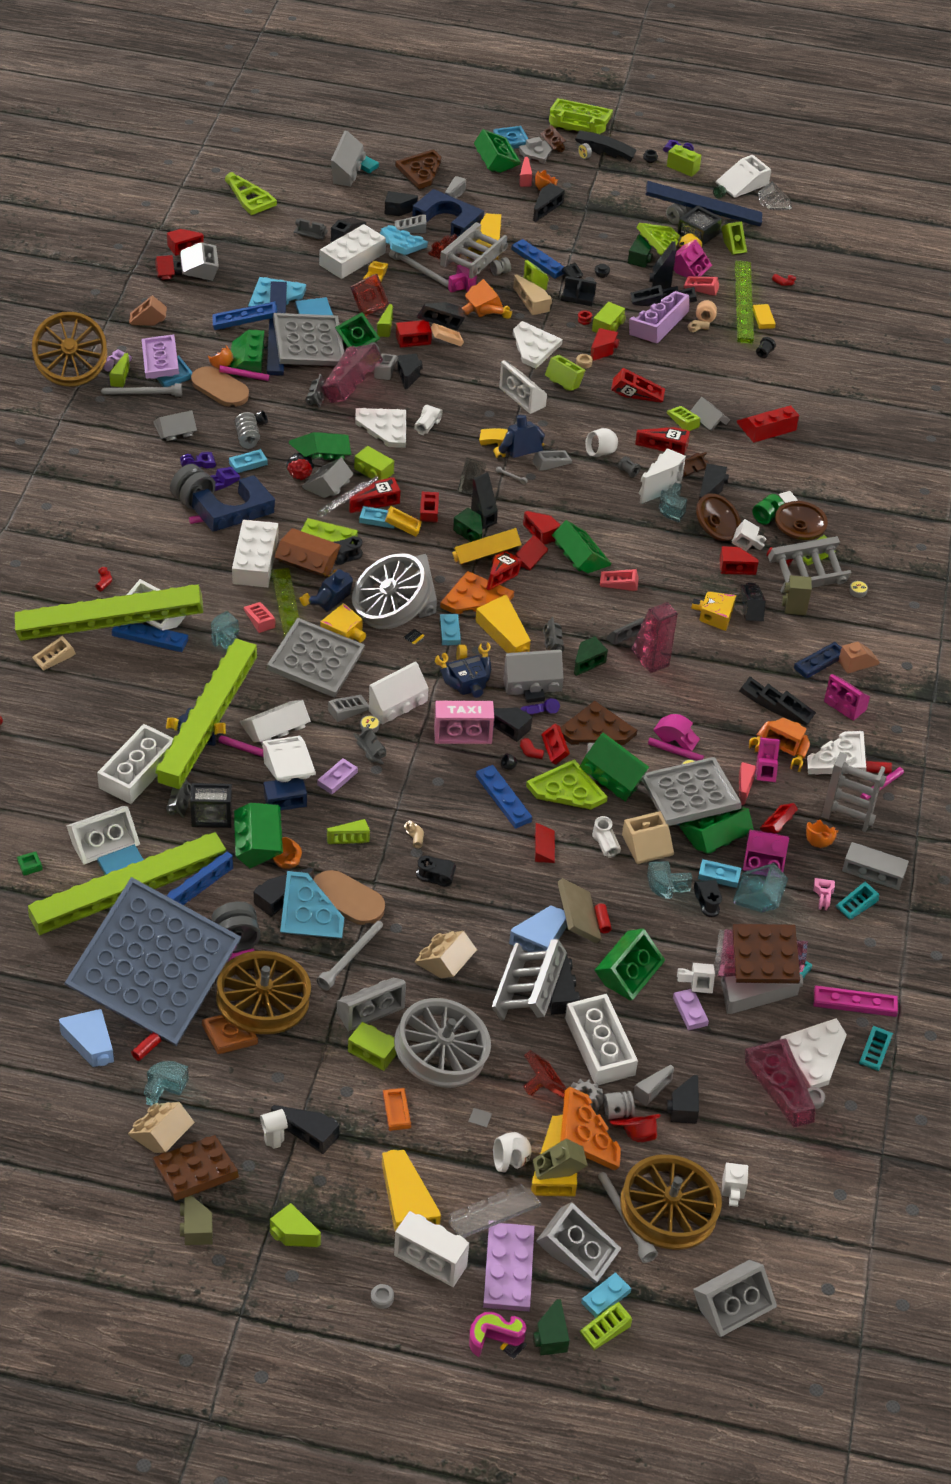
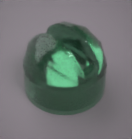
M722 185L716 186L713 189V194L716 198H722L726 195L727 190Z

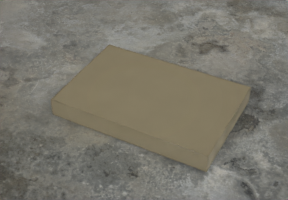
M562 878L558 881V887L568 929L597 944L602 939L590 892Z

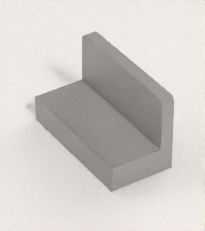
M703 397L690 410L701 418L700 422L710 431L720 421L725 425L730 421L727 416Z

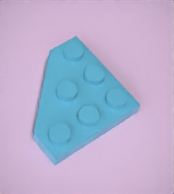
M392 225L381 228L380 234L386 237V243L395 252L407 255L427 248L428 241L423 240L421 236L410 235V232L397 230V227Z
M259 277L248 307L270 303L271 281L287 282L286 305L293 299L297 301L303 299L306 284Z
M287 871L280 932L342 939L344 928L343 915L336 909L308 873Z

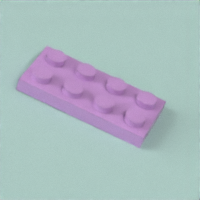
M174 334L142 339L146 379L179 374Z
M489 1222L483 1308L530 1311L534 1226Z

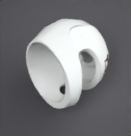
M607 428L592 431L586 438V451L590 456L600 457L615 452L618 446L616 434ZM595 435L599 439V447L596 453L592 450L591 445Z
M517 1132L506 1133L495 1139L493 1157L497 1171L505 1173L509 1164L518 1169L529 1161L532 1150L528 1139Z

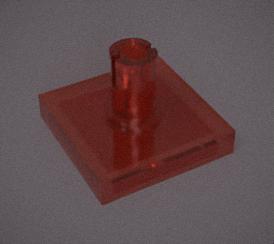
M373 274L350 286L360 313L363 312L365 316L389 304L378 274Z
M531 1050L528 1051L524 1057L536 1073V1076L523 1085L525 1091L532 1096L545 1086V1088L564 1099L567 1088L549 1061Z

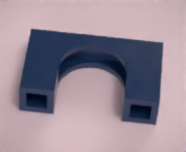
M432 189L414 204L412 217L426 215V223L438 214L447 213L457 216L451 222L450 235L458 238L475 222L480 224L484 218V210L435 189Z
M253 475L239 479L238 494L246 503L236 506L223 504L217 500L209 489L193 493L192 508L211 531L214 532L240 524L243 520H253L274 513L275 498Z

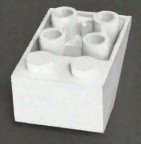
M750 155L740 159L716 180V184L735 198L769 185L771 169L754 155Z
M668 448L663 454L659 455L657 461L651 464L648 472L642 475V487L639 491L641 504L675 491L682 482L686 456Z
M301 736L262 741L264 764L277 781L288 782L292 778L307 779L311 775H316L305 741Z

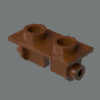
M552 125L540 133L553 150L556 149L558 152L565 150L563 143L566 140Z
M706 452L701 454L695 453L690 458L685 459L683 477L694 473L692 467H694L696 472L706 469L707 463L709 464L708 460L704 459L707 454Z

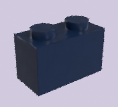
M292 778L288 782L277 780L264 782L266 804L279 805L281 811L307 807V792L303 779Z

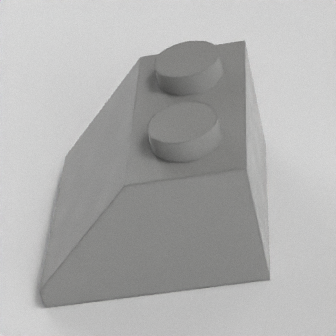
M192 410L159 417L153 421L160 438H166L167 441L177 439L176 436L183 435V438L193 436V432L197 431Z
M341 457L320 467L302 487L324 498L330 495L333 497L341 491V487L350 482L349 478L353 475V472Z

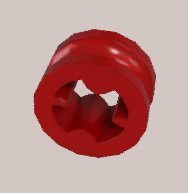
M583 310L578 313V322L580 324L588 325L592 322V313L590 311Z

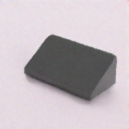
M642 617L614 630L606 638L612 645H616L642 633L644 618Z

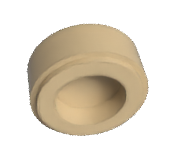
M580 354L576 358V365L583 369L590 368L593 359L588 354Z

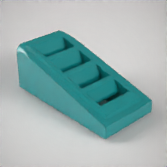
M865 881L840 901L836 908L851 920L878 902L879 893ZM856 898L861 899L863 903L861 904ZM853 901L858 907L855 908L850 902ZM847 905L852 910V912H848L844 908V906Z
M873 1026L859 1064L879 1071L893 1033ZM873 1037L884 1041L885 1044L873 1040ZM873 1044V1045H876V1046L881 1047V1048H883V1049H882V1050H879V1049L874 1048V1047H872V1046H870V1045ZM868 1050L880 1054V1057L868 1053ZM868 1057L878 1061V1063H872L870 1061L865 1060V1058Z

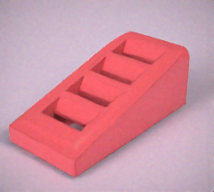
M525 157L520 173V187L532 186V171L528 157Z
M688 276L684 289L694 287L696 292L716 296L719 289L718 277Z
M637 569L601 571L600 587L637 591Z
M261 602L244 607L245 613L258 633L275 628L274 616Z
M744 762L741 763L739 771V799L743 806L746 803L756 772L755 765Z

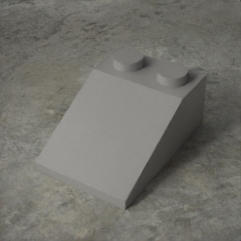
M572 1202L558 1210L536 1240L553 1258L594 1283L599 1281L621 1250V1247Z

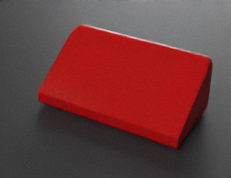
M533 535L515 556L522 559L521 567L530 571L548 552V548Z
M536 823L535 862L555 863V831Z

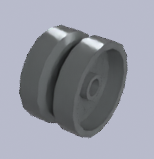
M187 464L175 473L170 484L172 495L192 510H194L192 508L193 493L209 489L214 494L215 491L214 479L195 464Z
M246 902L226 903L218 907L211 916V921L241 937L233 953L252 948L261 938L256 911L252 905Z

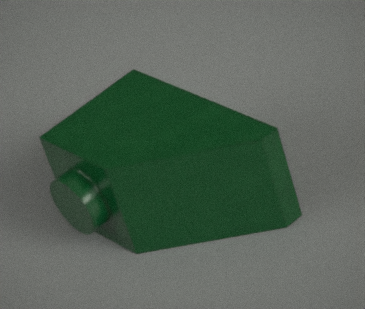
M638 234L629 250L628 263L645 268L648 262L652 261L653 254L651 253V245L641 234Z
M596 636L580 643L575 660V676L606 663L608 649Z
M561 1299L555 1300L537 1323L536 1333H533L534 1347L539 1348L540 1356L568 1352L570 1340Z

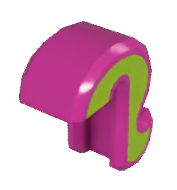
M484 1312L478 1315L471 1325L469 1347L473 1354L480 1357L486 1337L518 1346L525 1340L526 1324L521 1318L511 1316L510 1322H506L498 1313Z

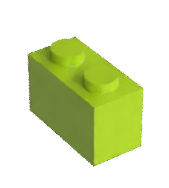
M675 145L668 151L667 167L692 177L700 170L702 155L680 145Z
M608 302L593 318L592 331L597 333L598 329L601 328L616 332L618 327L625 322V308Z
M557 355L550 359L545 376L550 378L552 382L562 385L564 389L572 391L579 388L586 370Z
M367 446L355 455L354 469L375 481L387 479L394 474V460Z
M361 1022L348 1039L349 1053L383 1071L397 1055L394 1037L386 1035L373 1025H368L364 1022Z

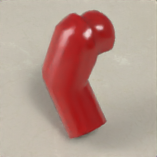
M774 274L772 277V281L781 286H792L796 280V277L793 275H788L787 279L777 274Z
M101 567L98 570L100 581L95 587L99 592H102L112 582L111 572L108 571L107 567Z
M529 738L521 740L520 747L525 756L543 760L544 750L535 749Z

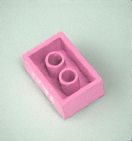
M436 701L434 720L435 744H492L494 726L493 701Z

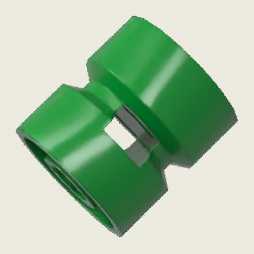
M769 494L753 507L752 513L755 520L762 525L769 524L774 520L778 508L784 502L778 495Z

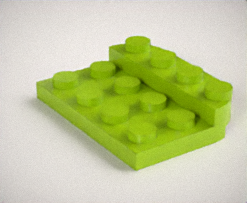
M557 98L550 108L549 122L550 126L552 125L554 128L561 127L568 131H586L601 135V133L605 132L606 125L613 115V110Z

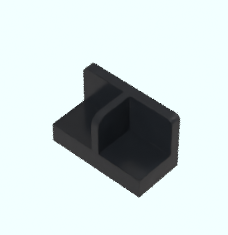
M566 276L561 301L592 307L597 282Z

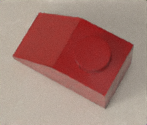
M178 229L167 233V246L175 256L180 255V252L201 242L204 243L203 234L199 232Z
M156 256L155 265L158 278L170 280L171 277H174L173 256Z
M598 329L591 347L590 356L593 361L613 355L615 348L618 349L619 346L618 332Z
M530 511L524 512L523 526L532 536L535 535L544 545L556 541L552 534L561 526L558 521L550 515Z
M721 547L719 559L721 574L756 575L759 563L757 558L740 547Z

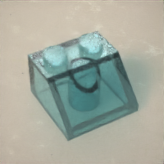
M775 863L743 872L733 903L759 912L774 910L780 905L788 878Z

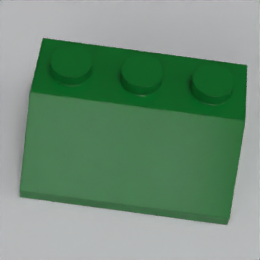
M482 129L474 145L488 170L501 173L521 164L506 137Z
M247 330L232 342L231 352L233 354V361L229 367L258 373L262 372L265 347L264 331Z
M313 432L289 440V444L304 457H312V460L321 458L324 460H337L341 457L345 460V457L352 455L349 436L345 434Z
M565 520L552 534L556 540L555 544L565 551L564 555L574 562L572 565L578 571L583 570L586 573H591L609 567L612 564L588 533L568 520Z
M602 732L585 755L580 768L626 802L639 787L649 766Z
M248 803L234 810L236 857L250 869L283 853L281 810L279 805Z
M742 806L741 809L679 824L694 848L704 853H712L720 846L729 845L731 841L745 837L749 833V829L754 830L749 808Z
M644 928L629 930L594 971L607 988L628 1000H633L665 962V959Z

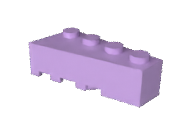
M675 291L661 299V303L651 305L647 311H641L638 317H631L629 319L630 335L652 343H658L689 312V295Z

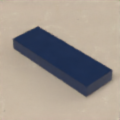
M833 642L795 663L794 669L807 679L838 662L842 647Z

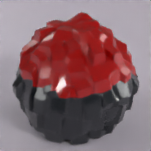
M294 453L287 461L286 467L294 479L303 480L311 475L314 464L311 457H304L301 453Z

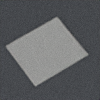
M473 1108L468 1122L487 1127L492 1113Z

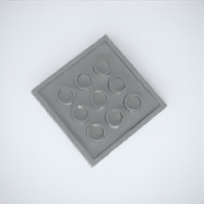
M274 313L273 321L280 364L345 366L346 360L342 338L335 329L339 325L338 316Z
M297 618L268 662L266 670L335 698L363 653L365 645Z
M715 757L647 772L642 779L658 812L661 811L666 824L669 826L741 809V801Z

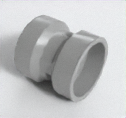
M503 257L499 261L493 260L490 263V269L494 276H498L501 273H509L511 271V264L507 257Z

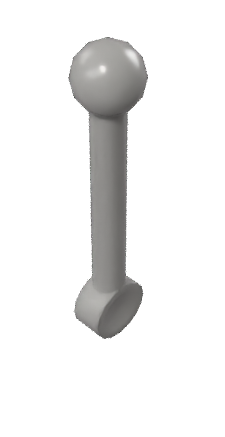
M501 467L496 468L497 473H503L516 480H519L523 485H525L528 482V480L525 477L520 478L514 474L502 470Z

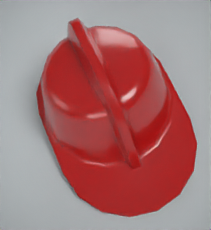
M661 1115L629 1116L628 1118L623 1117L610 1120V1123L613 1125H623L628 1137L633 1141L647 1142L657 1138L656 1119Z

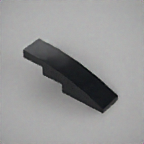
M579 131L575 138V141L580 144L587 143L591 150L599 155L603 151L613 158L620 155L630 162L637 151L623 142L597 133Z
M661 285L630 293L632 304L639 306H651L661 303V299L675 291L689 295V303L697 301L694 287L678 290V286L662 290Z
M749 677L739 690L740 693L771 712L806 726L816 714L814 710L788 691L782 694L770 684L764 687L752 677Z

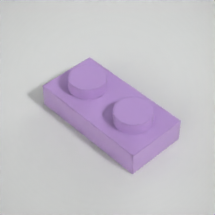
M342 758L317 780V785L333 794L358 773V767Z
M692 989L673 994V999L688 1031L708 1026L709 1020L696 993L692 992Z

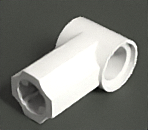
M430 405L423 407L421 417L415 423L414 428L418 434L424 435L428 433L434 424L440 422L443 413L442 409Z
M600 816L595 820L592 833L593 838L598 841L604 856L608 858L615 857L620 853L621 848L612 830V821L608 817Z
M283 1109L260 1115L266 1146H271L273 1149L281 1147V1143L284 1141V1129L288 1128Z

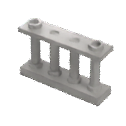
M475 222L441 251L440 265L446 267L450 263L455 262L468 268L469 278L472 279L507 249V235L502 236L499 240L482 234L481 224ZM480 239L484 242L491 244L492 246L488 248L484 245L477 243L476 241ZM472 247L484 253L478 255L467 250V248ZM462 254L474 259L475 261L470 263L464 259L459 258L458 256Z
M838 536L772 548L768 555L770 563H779L786 582L789 581V576L791 575L786 563L788 559L796 561L801 576L809 577L802 559L804 556L812 557L818 576L811 577L812 588L835 583L843 584L851 575V570H841L834 552L840 543ZM818 554H828L835 573L825 574ZM785 582L780 590L781 594L784 593Z
M840 752L833 767L821 817L829 819L832 812H839L864 821L862 831L866 832L869 825L873 826L876 818L873 812L880 787L883 788L887 776H884L885 767L881 766L878 775L849 766V763H846L848 754ZM848 773L874 782V788L845 779V776L842 775ZM844 786L870 795L871 799L868 801L842 792V789H839V787L842 788ZM841 799L867 808V814L839 805V802L836 800Z
M552 939L546 951L525 953L520 944L515 943L492 1003V1008L500 1020H505L508 1009L527 1007L533 1010L537 1018L545 1017L567 954L559 939ZM544 959L541 967L523 968L526 961ZM538 975L535 983L518 984L520 977ZM533 991L529 999L512 1000L514 993Z

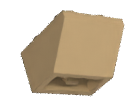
M661 811L624 820L622 836L637 864L674 855L669 825L666 824Z
M451 931L446 934L439 933L431 939L432 942L428 947L420 951V956L415 960V963L439 978L454 977L477 949L464 931Z
M180 1102L155 1103L149 1107L148 1113L143 1118L138 1119L133 1124L134 1128L128 1134L152 1152L164 1153L195 1122Z

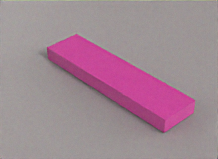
M815 986L813 1006L897 1017L898 996Z

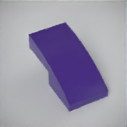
M232 467L217 469L216 475H211L215 481V491L226 488L240 479L239 474Z

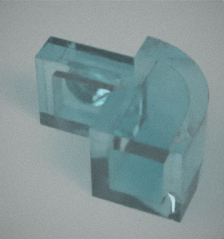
M675 482L667 492L661 491L659 510L665 517L680 522L686 512L688 499L680 497L682 484Z
M226 611L215 617L211 622V641L215 647L221 644L224 649H228V646L232 645L235 639H238L236 635L239 634V623L233 615Z
M669 861L649 862L647 872L650 889L656 895L672 899L673 892H690L692 884L691 873L671 874Z
M162 1061L153 1065L147 1071L148 1083L144 1089L146 1104L152 1106L157 1103L164 1090L180 1096L189 1080L188 1066L174 1061Z

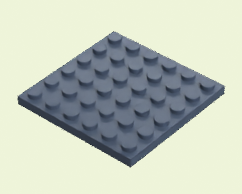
M131 877L68 976L65 985L177 1046L216 982L219 973L240 942L241 937Z

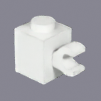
M744 519L737 527L732 543L746 552L752 545L761 550L765 546L763 543L766 541V538L758 535V526Z
M693 963L692 971L678 968V982H691L692 992L713 993L715 978L713 964Z
M726 1163L722 1181V1196L729 1197V1206L738 1207V1201L740 1198L744 1199L748 1185V1165Z

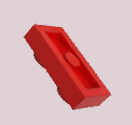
M555 723L541 734L550 761L553 764H558L570 754L559 725Z
M795 803L780 805L760 827L761 831L773 834L780 832L782 826L793 818V814L798 810Z

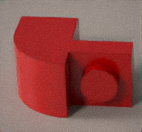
M422 491L421 522L438 521L439 492Z

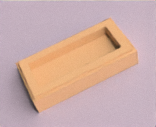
M435 323L430 327L435 338L460 347L464 343L460 333Z

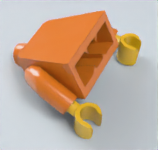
M484 279L477 285L471 286L470 290L465 294L468 304L463 306L462 310L466 316L474 311L478 317L494 313L502 314L506 319L511 318L512 311H510V307L505 306L503 309L499 296Z
M781 718L776 721L766 722L756 734L757 737L749 740V749L756 745L755 752L759 751L760 737L779 739L780 750L797 756L793 758L790 769H792L793 765H798V772H800L803 766L802 759L807 754L810 741L808 736L805 735L807 730L805 727L797 722Z

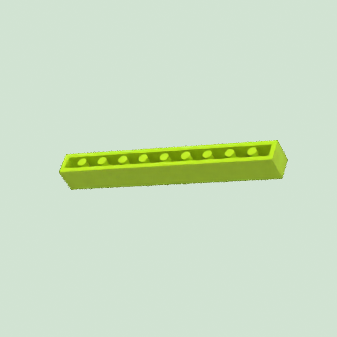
M198 584L15 612V631L21 641L203 613L202 593Z
M235 639L233 644L228 646L225 657H222L219 662L218 669L213 671L210 682L206 683L202 696H198L196 706L189 711L187 721L182 723L178 736H174L172 746L165 751L163 761L158 763L155 771L158 783L177 789L181 788L214 732V724L220 722L257 658L256 644Z
M216 832L205 834L201 838L185 842L173 849H167L158 855L149 856L145 860L131 863L127 867L111 871L102 877L93 878L89 882L73 886L61 893H55L46 899L37 900L28 905L29 918L38 935H42L112 907L131 877L155 890L199 872L201 868L212 863L216 857L223 855L226 852V848Z

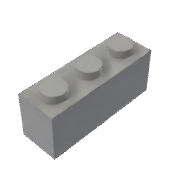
M852 842L842 871L900 890L909 861Z

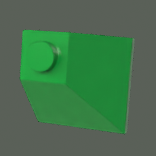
M363 312L335 327L352 355L357 353L359 348L366 347L367 344L380 340Z

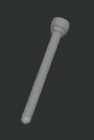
M390 250L389 256L394 260L404 261L448 288V280L408 256Z
M175 383L171 387L102 388L101 393L103 395L172 394L175 397H182V383Z
M377 921L330 971L319 975L316 982L320 988L328 991L335 984V977L383 927L381 921Z
M605 1172L599 1173V1180L638 1245V1256L643 1263L653 1261L658 1256L654 1245L644 1241L630 1229L621 1212L620 1196Z

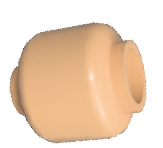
M704 300L698 304L696 317L699 321L711 323L716 318L717 307L712 301Z

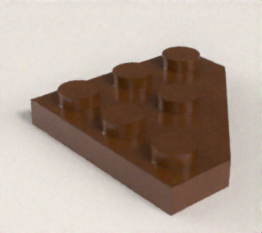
M433 149L395 161V166L418 189H423L432 185L442 157Z
M593 701L560 727L565 741L571 745H579V742L595 743L602 732L619 745H625L637 735L638 731L596 701Z

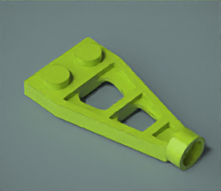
M233 172L226 175L225 182L232 188L240 204L250 215L277 206V200L265 190L235 175ZM244 186L247 189L240 191L238 188ZM253 193L258 195V197L247 200L245 197Z

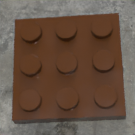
M733 924L732 936L736 983H800L795 925Z
M216 1135L205 1137L197 1142L183 1145L180 1148L164 1152L152 1158L155 1168L175 1201L239 1178L237 1168Z

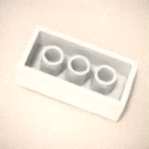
M363 224L319 250V265L343 279L385 254L386 237Z
M252 520L242 521L232 566V584L269 587L278 543V523Z
M143 724L97 772L99 788L132 804L157 777L156 767L159 762L163 761L165 751L172 746L173 738Z
M603 994L568 1003L565 1019L593 1082L601 1085L635 1076L638 1060L608 995Z

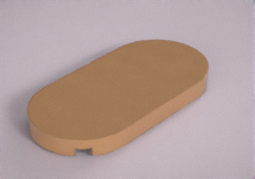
M201 367L196 369L191 375L192 385L195 389L224 406L231 407V405H235L237 407L248 401V387L230 375L219 372L218 368Z
M324 871L314 877V882L344 918L353 923L365 925V923L370 922L371 924L376 923L383 917L385 901L378 892L339 871Z

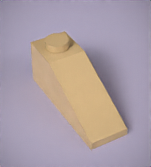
M514 275L513 288L530 313L537 315L550 312L551 296L543 288L519 275Z

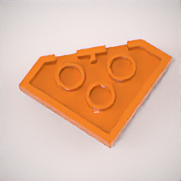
M467 571L440 602V608L453 614H462L465 610H473L475 612L476 608L504 595H507L509 600L514 597V591L501 585L487 590V579Z
M572 1087L567 1088L564 1096L561 1141L569 1139L583 1146L586 1158L615 1171L620 1167L621 1148L617 1141L613 1142L607 1133L609 1128L601 1115H596L590 1104L593 1102L590 1097Z

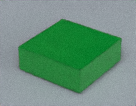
M36 851L17 857V862L23 876L43 870Z

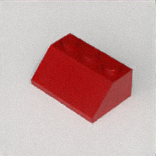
M790 405L737 420V424L751 441L755 443L796 431L799 414Z

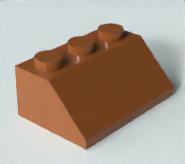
M292 528L281 539L274 557L287 565L328 578L341 545Z

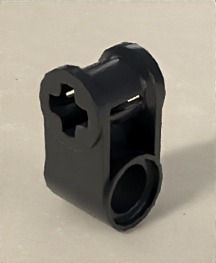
M352 536L344 540L334 541V543L341 545L335 560L336 565H342L362 557L361 546L363 542L360 537Z
M427 855L421 856L418 859L419 868L416 871V876L422 882L448 887L452 884L456 865L450 860L438 859Z
M716 879L695 881L694 893L703 914L708 917H716L720 913L719 904L722 901V895Z

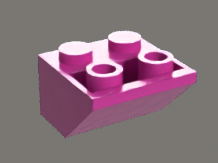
M696 239L683 245L676 252L674 271L686 278L688 276L701 277L712 266Z
M831 674L824 702L854 721L867 710L870 696L842 678Z
M749 829L743 870L782 877L789 836Z

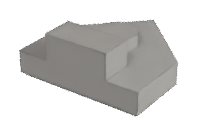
M536 137L527 139L526 145L519 146V152L524 158L528 157L529 160L531 158L539 160V163L545 164L547 157L552 152V148L546 141Z

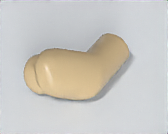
M694 320L688 324V330L690 332H696L700 329L709 330L710 322Z
M413 821L406 822L404 828L413 838V847L421 848L424 836L423 829Z

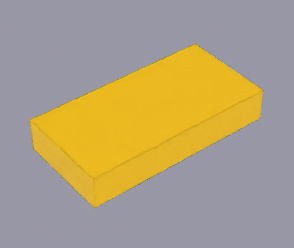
M753 305L752 310L759 329L775 328L776 323L769 305Z
M392 506L388 509L385 522L415 537L418 535L422 523L420 520Z

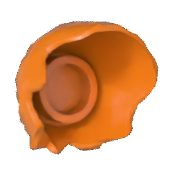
M546 170L540 173L537 171L535 186L538 190L541 191L543 187L550 183L557 185L558 179L550 177Z
M226 346V348L221 349L220 353L217 352V355L213 357L208 356L213 367L220 369V365L230 366L233 361V354Z
M820 819L814 824L811 822L807 823L806 836L812 846L824 848L834 842L838 833L835 827L829 829Z
M282 837L283 853L273 857V860L280 868L288 870L299 864L302 849L292 839Z

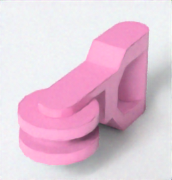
M814 878L813 891L820 897L819 910L824 907V910L827 911L828 907H830L835 881Z

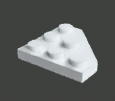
M523 321L513 329V336L516 339L522 363L535 369L562 345L563 339Z
M356 408L355 424L357 426L367 429V433L376 439L380 438L388 447L406 448V410Z
M863 731L843 732L834 742L831 740L823 745L816 754L811 753L808 755V774H832L834 764L840 752L848 754L846 763H849V766L866 771Z
M836 1018L781 1036L780 1043L808 1088H820L829 1084L847 1034Z

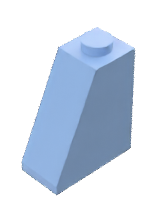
M550 905L515 926L510 932L509 944L514 946L515 943H519L522 949L527 952L546 951L552 939H560L568 926L564 910Z
M101 1009L59 1019L61 1035L92 1067L104 1066L114 1062L113 1049Z

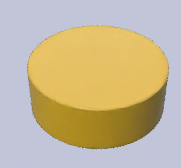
M466 645L457 646V660L467 658Z

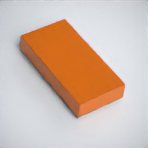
M405 1088L383 1090L389 1131L411 1129Z

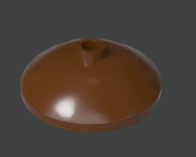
M712 493L704 495L698 501L696 514L704 531L720 541L733 540L741 520L732 503L723 496Z
M791 501L781 505L775 516L778 528L787 536L798 540L815 539L826 531L828 525L825 513L819 507L804 501Z

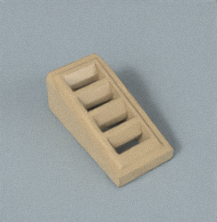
M61 636L34 655L32 659L44 671L69 659L76 653L69 642ZM44 658L46 662L43 663L40 659Z

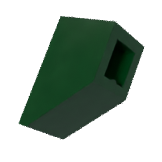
M466 508L454 517L453 531L470 542L482 539L481 515L470 508Z

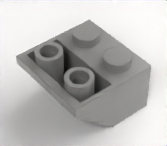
M201 242L180 252L182 274L213 281L219 267L215 245Z

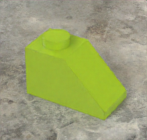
M742 221L722 226L723 240L731 254L746 253L747 247Z
M525 260L523 278L547 290L549 281L547 274L529 260Z
M291 1203L270 1218V1234L275 1240H280L285 1246L318 1247L321 1245V1232Z

